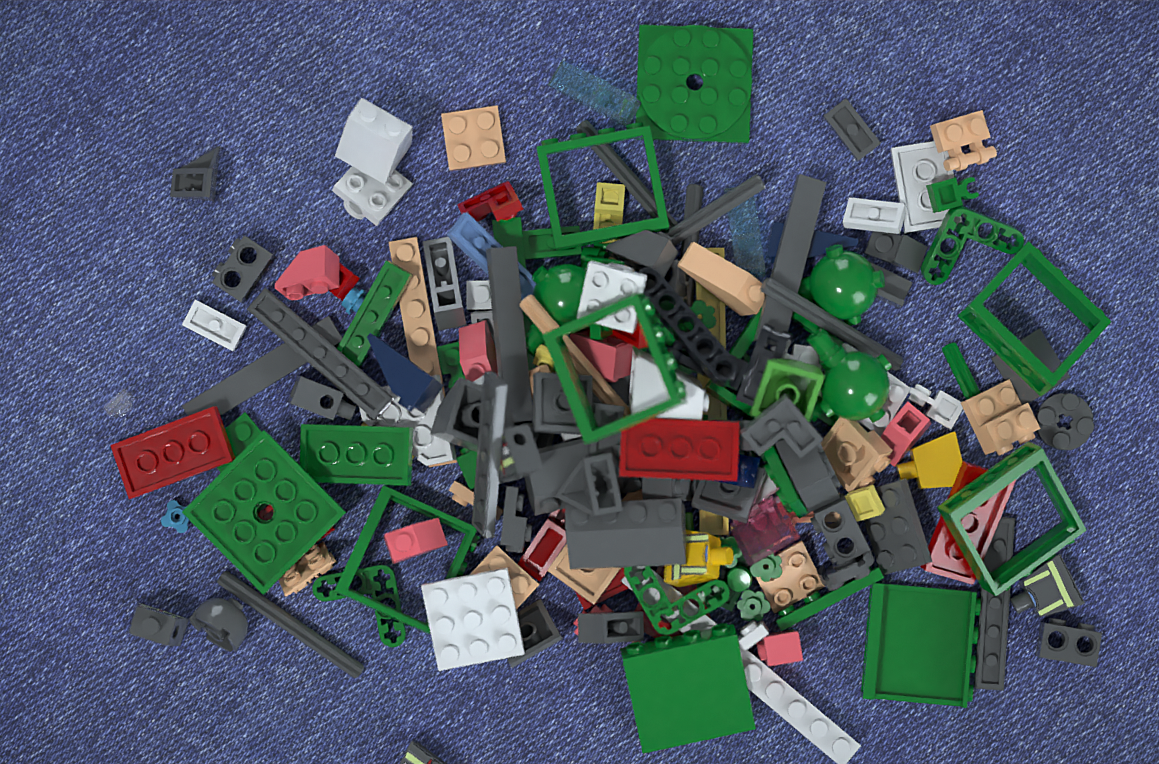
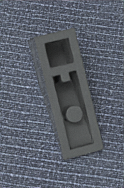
M449 237L423 241L438 331L467 326L452 240Z

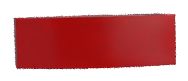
M565 508L550 514L518 562V565L526 573L538 581L542 580L566 544Z

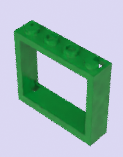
M642 122L626 125V130L615 132V128L598 130V135L587 137L586 133H579L569 136L570 140L558 142V138L541 141L542 146H536L555 251L623 239L644 230L655 233L669 229L650 125L643 127ZM643 137L658 218L562 235L547 155Z
M1029 241L1010 258L957 315L1040 397L1055 386L1112 322L1100 308L1096 307L1084 295L1081 289L1075 287L1064 276L1063 272L1045 258L1042 252ZM1020 263L1090 329L1086 336L1053 372L982 305Z
M636 293L542 334L585 444L598 442L688 404L686 396H688L685 390L686 385L682 379L678 380L674 370L677 368L676 360L673 354L666 350L664 345L666 335L661 325H656L652 315L655 313L654 305H651L649 298H646L644 294ZM633 307L670 399L599 428L563 337Z
M762 307L758 314H753L729 350L730 355L739 359L743 357L754 340ZM793 311L791 320L811 334L821 328ZM827 332V334L831 337L834 343H837L839 346L844 343L831 333ZM711 379L704 388L706 392L747 420L753 421L756 418L750 415L752 409L750 405L736 400V395L724 387L717 386ZM819 395L809 422L811 420L815 422L823 412L818 406L823 401Z
M1029 441L937 507L982 589L994 596L999 595L1004 590L1008 591L1012 584L1021 578L1029 576L1034 568L1044 561L1052 559L1056 552L1066 545L1074 543V539L1086 531L1082 520L1043 448ZM1033 467L1062 522L989 574L960 519Z
M383 485L334 592L429 635L431 631L428 617L424 623L349 589L389 500L427 518H439L441 524L465 534L445 580L463 576L468 565L467 562L463 561L467 551H474L480 537L475 535L477 529L474 526Z

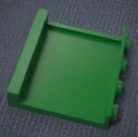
M884 583L871 584L869 589L860 697L872 700L883 699L967 708V702H972L973 685L969 684L970 673L975 672L976 656L971 654L972 644H977L978 627H974L975 615L980 614L981 599L976 598L977 592Z
M720 623L714 625L711 629L702 631L696 629L688 630L683 635L675 637L660 636L652 642H632L626 647L620 648L643 754L756 729L734 624Z

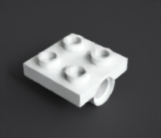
M352 166L334 185L332 191L344 200V208L351 216L356 219L366 217L378 226L410 190L413 183L394 170L387 182L383 184Z
M590 261L577 318L579 319L636 293L643 294L647 275L633 272L632 268L620 264H603ZM631 307L596 322V324L633 333L638 318L634 308Z

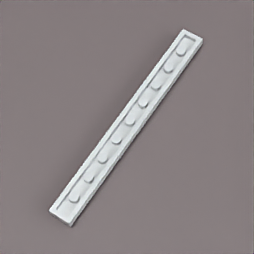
M644 566L632 567V571L629 572L631 577H638L641 583L635 585L638 591L644 585L653 583L651 577L645 581L642 576V571L645 570ZM653 571L670 603L683 597L681 593L670 584L665 583L664 579ZM624 576L621 579V582L631 589L629 583L627 582ZM648 588L643 593V599L647 604L654 605L659 601L660 595L656 589ZM686 600L683 604V611L686 615L693 616L698 613L699 609L689 600ZM677 605L672 607L675 614L669 617L661 614L670 623L679 618L680 624L685 621L679 614ZM704 615L679 629V631L684 633L693 629L699 631L711 629L716 623L707 615ZM739 643L748 689L837 764H846L861 745L751 652L744 650Z

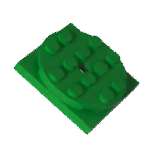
M639 25L635 123L642 122L643 127L650 125L652 139L657 141L749 144L753 29L714 28L702 25ZM694 74L699 76L703 82L702 87L698 90L689 89L686 84L689 76ZM643 137L636 138L635 140H643Z
M266 430L182 511L263 595L347 513ZM262 504H269L274 510L272 518L267 521L262 520L258 515V508Z

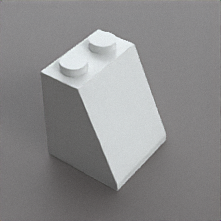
M361 98L347 119L335 157L385 184L412 144V126Z
M632 348L628 404L631 415L670 399L653 356L638 348ZM677 368L674 369L678 380L682 379L686 385L685 390L688 395L686 400L688 404L657 417L702 420V411H708L709 396L706 394V389H703L700 381Z

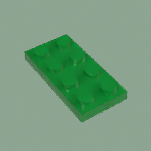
M301 424L300 465L308 471L316 482L411 486L413 428Z

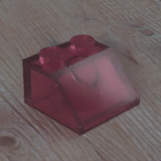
M769 496L758 503L759 508L751 512L747 523L733 520L734 522L730 524L731 532L749 566L800 538L796 521L791 513L787 511L786 507L783 506L778 496L776 498Z

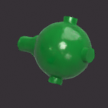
M840 244L832 245L825 249L827 255L817 262L811 275L801 279L798 295L836 318L844 320L846 324L850 326L862 321L860 315L865 313L874 303L878 288L885 286L884 274L882 270L875 271L871 263L860 254L844 251L843 246Z
M584 262L581 267L573 264H560L548 270L541 266L531 278L536 283L532 295L559 327L578 319V310L589 265L587 262ZM531 320L532 325L525 335L526 350L528 354L535 356L539 345H544L545 342L542 337L543 333Z
M824 328L816 330L807 338V341L818 354L819 364L824 369V379L820 388L823 401L818 404L819 408L828 418L835 414L840 418L851 421L869 418L874 423L880 420L886 414L883 406L888 399L890 391L887 371L892 366L882 354L875 358L865 352H847L842 345L839 346L837 343H834Z

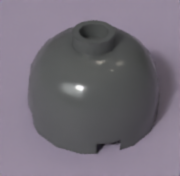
M211 598L203 602L189 618L190 623L198 632L201 628L204 629L208 634L206 639L228 652H232V650L236 652L248 633L247 618L242 612L243 606L233 598L228 600Z

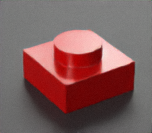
M339 262V288L328 291L343 301L360 278Z

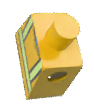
M686 530V565H665L664 582L675 587H682L716 580L719 577L720 565L732 564L733 550L731 547H721L720 538L711 534Z

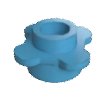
M356 287L350 290L341 303L346 308V313L349 315L353 312L357 313L365 299L364 297L367 293L365 290L362 289L360 291Z
M176 500L169 501L167 503L168 510L166 515L161 518V524L164 527H173L179 533L186 532L188 530L187 524L190 521L182 513L186 507L179 505ZM176 514L180 515V518L178 520L175 519Z

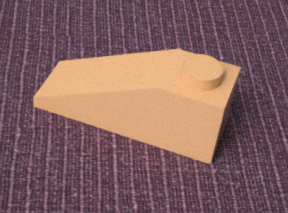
M691 242L677 266L738 315L758 314L766 295L760 290L762 283L745 270L697 243Z

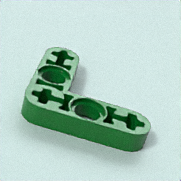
M965 206L949 209L922 263L921 274L931 285L944 283L949 277L967 238L1006 254H1015L1023 247L1024 237L1015 227ZM963 213V217L966 219L965 222L957 224L954 221L955 216L960 217ZM983 223H990L992 225L990 234L985 237L979 236V226ZM950 228L952 231L956 230L959 233V236H956L954 233L948 231V229ZM999 232L1006 237L1013 236L1016 239L1015 242L1007 244L998 237ZM947 238L953 239V249L949 252H942L940 250L941 242ZM936 254H938L943 259H947V261L944 262L941 259L939 262V260L935 257ZM938 265L941 272L939 274L935 273L932 276L929 272L930 268H936Z
M377 565L357 569L355 575L361 578L362 587L356 592L363 595L372 593V599L381 602L384 598H391L395 601L396 610L402 612L396 575L391 567ZM380 569H383L385 574H390V579L386 581L387 589L393 587L394 594L385 593L377 596L376 590L382 591V586L380 582H375L374 576L379 575ZM343 572L317 578L313 584L312 591L314 596L320 601L346 598L335 593V590L329 592V597H325L323 592L319 593L318 587L322 586L323 580H327L328 585L337 584L336 577H341ZM375 611L381 642L388 647L400 646L406 638L405 624L397 621L393 622L394 629L401 632V636H398L397 642L394 643L391 638L385 637V633L389 632V624L383 625L381 618H391Z
M644 566L645 570L642 571V576L645 581L651 577L653 583L644 585L639 591L635 587L636 584H641L638 577H631L629 575L632 567H624L625 578L652 626L658 633L663 635L676 632L723 605L729 598L730 591L728 586L721 580H712L670 603L650 566ZM712 585H715L716 588L722 587L724 590L721 593L722 599L720 601L716 598L708 600L707 603L710 607L705 609L704 603L697 596V593L702 591L703 597L712 592L710 588ZM648 588H654L659 592L660 599L654 605L645 603L643 599V593ZM688 599H694L699 604V611L693 616H688L683 611V604ZM677 605L678 612L685 621L680 624L679 618L670 623L671 629L667 630L666 627L660 628L658 626V623L661 621L660 615L665 614L666 617L675 614L672 607Z

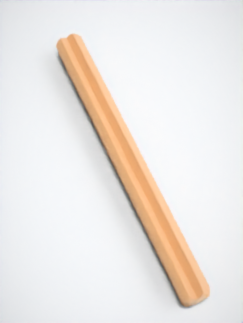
M533 295L526 296L520 302L521 309L543 334L559 327ZM567 335L564 336V341L577 374L593 376L592 391L603 404L623 406V417L630 416V408Z

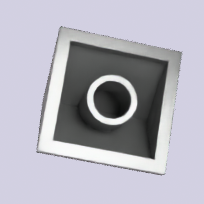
M1040 328L1020 340L1051 372L1061 364V361ZM998 355L991 358L1004 381L1010 379L1022 405L1040 397ZM1068 372L1049 391L1070 377Z
M541 599L517 612L525 654L507 658L512 668L563 639Z

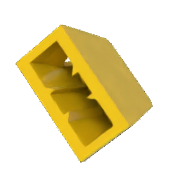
M956 432L947 433L910 449L912 461L896 465L899 480L916 478L919 489L953 487L963 462Z

